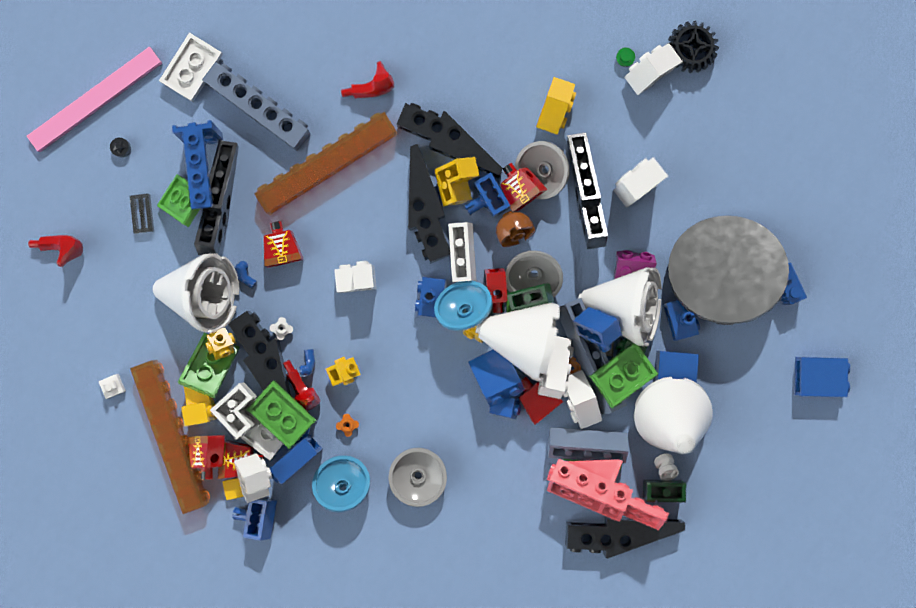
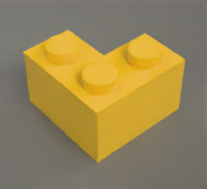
M553 77L536 125L537 128L557 135L560 128L564 129L567 118L564 116L566 112L570 113L576 96V92H573L575 84Z
M475 157L455 159L434 169L443 207L459 205L472 200L468 181L479 176Z
M183 386L186 406L181 407L184 426L216 420L217 417L210 411L216 405L214 398Z

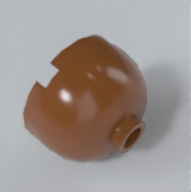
M506 212L502 215L496 226V235L502 247L520 244L518 240L524 238L526 241L536 231L531 219L520 212Z

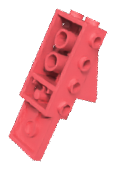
M558 459L557 464H552L547 477L549 481L548 492L618 522L622 516H626L659 530L669 514L664 512V509L654 505L652 507L645 504V501L640 498H631L633 490L629 489L628 485L620 482L615 483L622 464L621 460L563 461Z

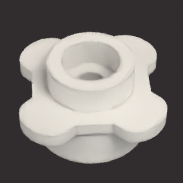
M280 317L277 323L270 326V331L275 333L278 340H283L288 333L293 332V327L287 324L284 317Z

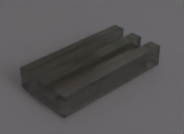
M150 194L130 195L133 233L154 232ZM143 198H145L148 228H146ZM136 199L139 201L141 229L138 226Z

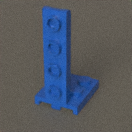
M211 120L204 124L188 123V126L182 127L172 125L173 134L184 143L191 209L212 207L206 143L215 144L219 140H223L222 132Z

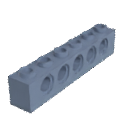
M215 61L203 77V82L294 150L298 151L310 135L307 129L308 125L300 119L298 121L292 118L293 114L287 109H279L276 101L270 97L266 99L261 95L263 92L253 85L251 88L246 84L247 80L239 74L237 76L233 75L230 67L224 63L220 65ZM231 79L229 86H223L225 80ZM246 90L245 97L239 98V92ZM261 101L262 106L259 109H254V104ZM271 113H277L275 120H269ZM286 124L293 125L292 130L289 132L284 131V126Z

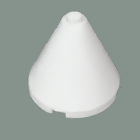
M204 254L158 279L153 285V293L156 298L197 330L217 332L225 328L235 314L237 306H233L235 295H239V281L236 270L228 258L221 257L218 254Z
M646 267L586 289L579 295L578 299L582 298L586 309L591 307L617 318L620 323L621 335L636 345L649 346V343H646V341L653 340L660 317L662 299H658V289H662L661 277L656 268Z
M547 303L486 317L484 321L476 326L475 333H479L478 338L533 380L542 382L544 377H541V373H547L557 333L555 328L556 319H559V305Z
M666 377L651 383L640 393L635 402L636 407L633 414L637 431L647 443L663 450L688 453L698 444L710 428L713 409L707 393L700 385L686 378L682 380Z

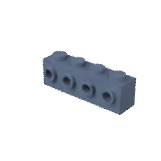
M550 427L548 458L585 461L621 460L622 463H626L629 452L627 433Z

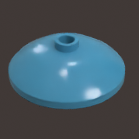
M460 281L443 290L438 296L434 307L436 318L442 326L451 330L460 331L473 328L484 321L489 315L492 308V297L487 287L479 282Z
M336 456L328 459L319 466L312 481V491L317 502L325 509L333 512H345L354 509L364 501L370 489V475L367 468L361 461L351 456ZM343 486L347 487L344 491L340 490Z

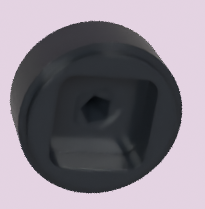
M118 137L111 141L110 151L115 156L125 157L130 153L131 145L126 139Z

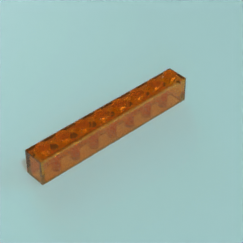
M385 112L374 114L369 122L358 124L350 134H342L334 144L328 143L322 147V151L318 154L313 153L309 155L302 164L297 163L290 167V171L283 175L281 173L274 177L272 183L268 185L263 184L258 187L254 195L268 215L273 214L397 136V131Z
M151 360L130 368L182 513L185 514L209 504L210 495L202 484L201 472L190 465L188 436L184 434L182 429L184 427L182 418L177 415L176 401L170 396L169 391H171L168 381L164 379L162 364L158 360Z

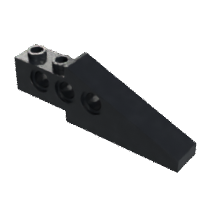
M405 103L396 124L397 128L430 141V150L454 160L475 157L478 170L488 174L492 173L497 178L500 177L503 168L446 111H443L442 116L438 117L439 114L432 110L426 112L421 110V106L415 103H410V105ZM422 117L425 119V122L422 125H417L414 122L415 119ZM439 124L442 126V130L434 132L432 127ZM452 132H458L460 137L453 140L449 135Z
M587 134L567 135L578 214L582 223L587 249L606 247L608 234Z
M218 141L209 175L213 206L202 208L203 211L194 242L198 255L219 253L224 229L228 225L239 148L238 143Z
M415 144L410 146L408 228L410 231L418 230L414 232L418 243H423L425 249L421 250L425 261L429 260L431 264L451 255L439 223L440 219L445 218V214L419 146ZM416 202L424 204V208L420 211H416L413 206ZM424 219H428L431 222L430 227L427 229L420 226V222ZM428 238H437V245L429 246L427 244Z
M246 311L229 322V327L249 355L243 361L263 391L272 381H275L291 396L286 369L283 365L284 360L280 340L274 338L271 341L269 339L271 338L270 333L266 328L263 329L260 326L259 322L261 320L255 312ZM250 327H254L256 330V334L252 338L248 336L247 332ZM260 343H264L267 347L264 353H260L258 350ZM272 358L277 361L275 369L269 366V361Z
M605 516L604 524L566 522L565 545L571 552L589 550L591 553H601V550H603V555L608 559L685 531V522L681 519H666L659 530L628 517H622L618 522ZM584 534L591 535L588 542L581 541ZM603 535L610 536V539L607 543L601 542V537ZM629 536V541L626 544L620 543L621 537Z

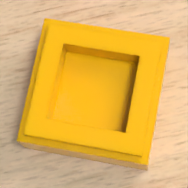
M238 478L222 481L226 500L244 497Z

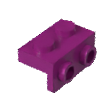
M617 251L614 279L646 267L656 268L655 255L649 252Z

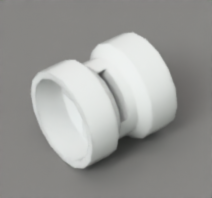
M662 454L655 458L654 464L659 469L658 474L661 480L669 481L678 476L679 471L674 465V459L671 454Z

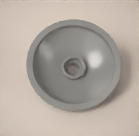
M537 141L525 146L517 156L515 168L518 170L527 167L547 188V191L536 199H548L556 196L563 190L569 178V164L564 152L558 146L547 141ZM545 166L549 168L548 173L545 172Z
M526 251L515 256L507 266L506 285L509 292L549 283L554 298L562 287L563 272L561 266L556 259L547 253ZM536 270L538 273L534 274L531 271Z
M425 448L405 450L395 458L389 470V485L393 494L401 502L410 506L420 507L433 503L441 496L447 482V472L443 461L437 454ZM420 472L422 477L416 478L415 473Z

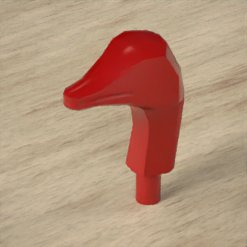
M378 61L376 74L372 81L366 84H351V88L342 89L341 94L342 97L353 95L355 99L378 97L390 92L395 88L392 76L384 68L383 63Z
M43 236L39 240H29L28 242L30 248H39L40 251L59 250L58 267H63L69 261L83 254L81 241L73 236Z
M290 360L285 361L283 365L288 372L286 376L296 393L294 399L307 411L315 408L321 402L315 389L306 386L297 368L294 369Z

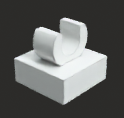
M119 374L98 381L105 399L126 391Z

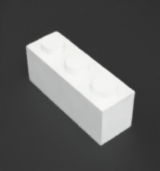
M468 222L448 224L452 282L476 281L473 224Z
M556 336L547 373H541V377H544V380L542 382L539 381L538 395L561 399L562 395L567 393L569 382L566 381V378L571 371V364L568 363L569 358H572L574 347H571L572 339Z

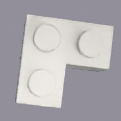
M669 43L663 47L659 45L651 51V54L647 52L640 57L639 60L641 62H636L629 68L630 72L625 76V79L636 94L639 95L649 89L660 78L674 70L683 61Z
M368 261L356 262V266H352V268L348 264L340 265L339 269H334L337 293L377 289L375 267Z
M581 370L567 376L566 381L569 382L567 393L563 394V397H568L569 399L567 404L570 411H573L570 412L573 422H578L581 429L601 422L602 417L596 396L583 371Z
M245 382L239 383L210 411L238 439L255 425L254 421L243 409L257 396Z
M256 453L234 461L242 494L247 503L270 495L268 488L271 487L269 479L272 478L269 467H266L264 459L261 460Z

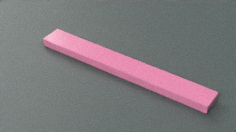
M149 46L28 134L27 138L38 152L43 151L160 66L162 62Z

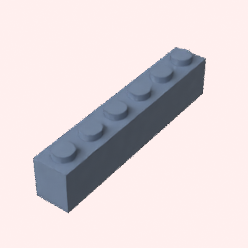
M582 298L560 306L559 318L568 339H572L571 346L574 347V354L596 396L601 415L612 413L627 406L624 400L616 407L611 408L590 378V375L606 364L608 359L605 352L599 350L598 344L577 335L573 320L586 310Z

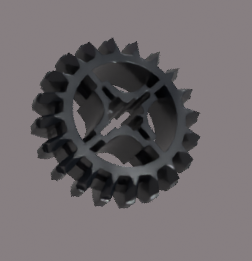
M689 21L685 22L684 26L680 24L677 27L678 30L674 29L672 35L668 38L669 44L683 61L676 67L678 68L681 65L682 72L686 68H688L689 73H692L694 69L697 73L701 71V68L706 70L708 65L714 62L713 59L717 57L716 51H718L719 46L715 44L718 42V39H713L715 32H709L710 26L706 29L703 28L704 22H701L699 26H697L696 21H693L692 25ZM690 34L688 41L679 42L680 37ZM681 52H684V53L686 54L687 58H685V57L681 54ZM706 52L703 59L695 60L697 53Z

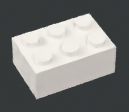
M654 157L649 161L645 158L632 171L627 172L615 183L617 187L613 191L625 207L628 208L668 177V175Z

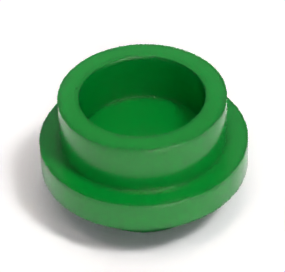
M621 48L616 54V61L620 66H631L635 61V53L630 48Z

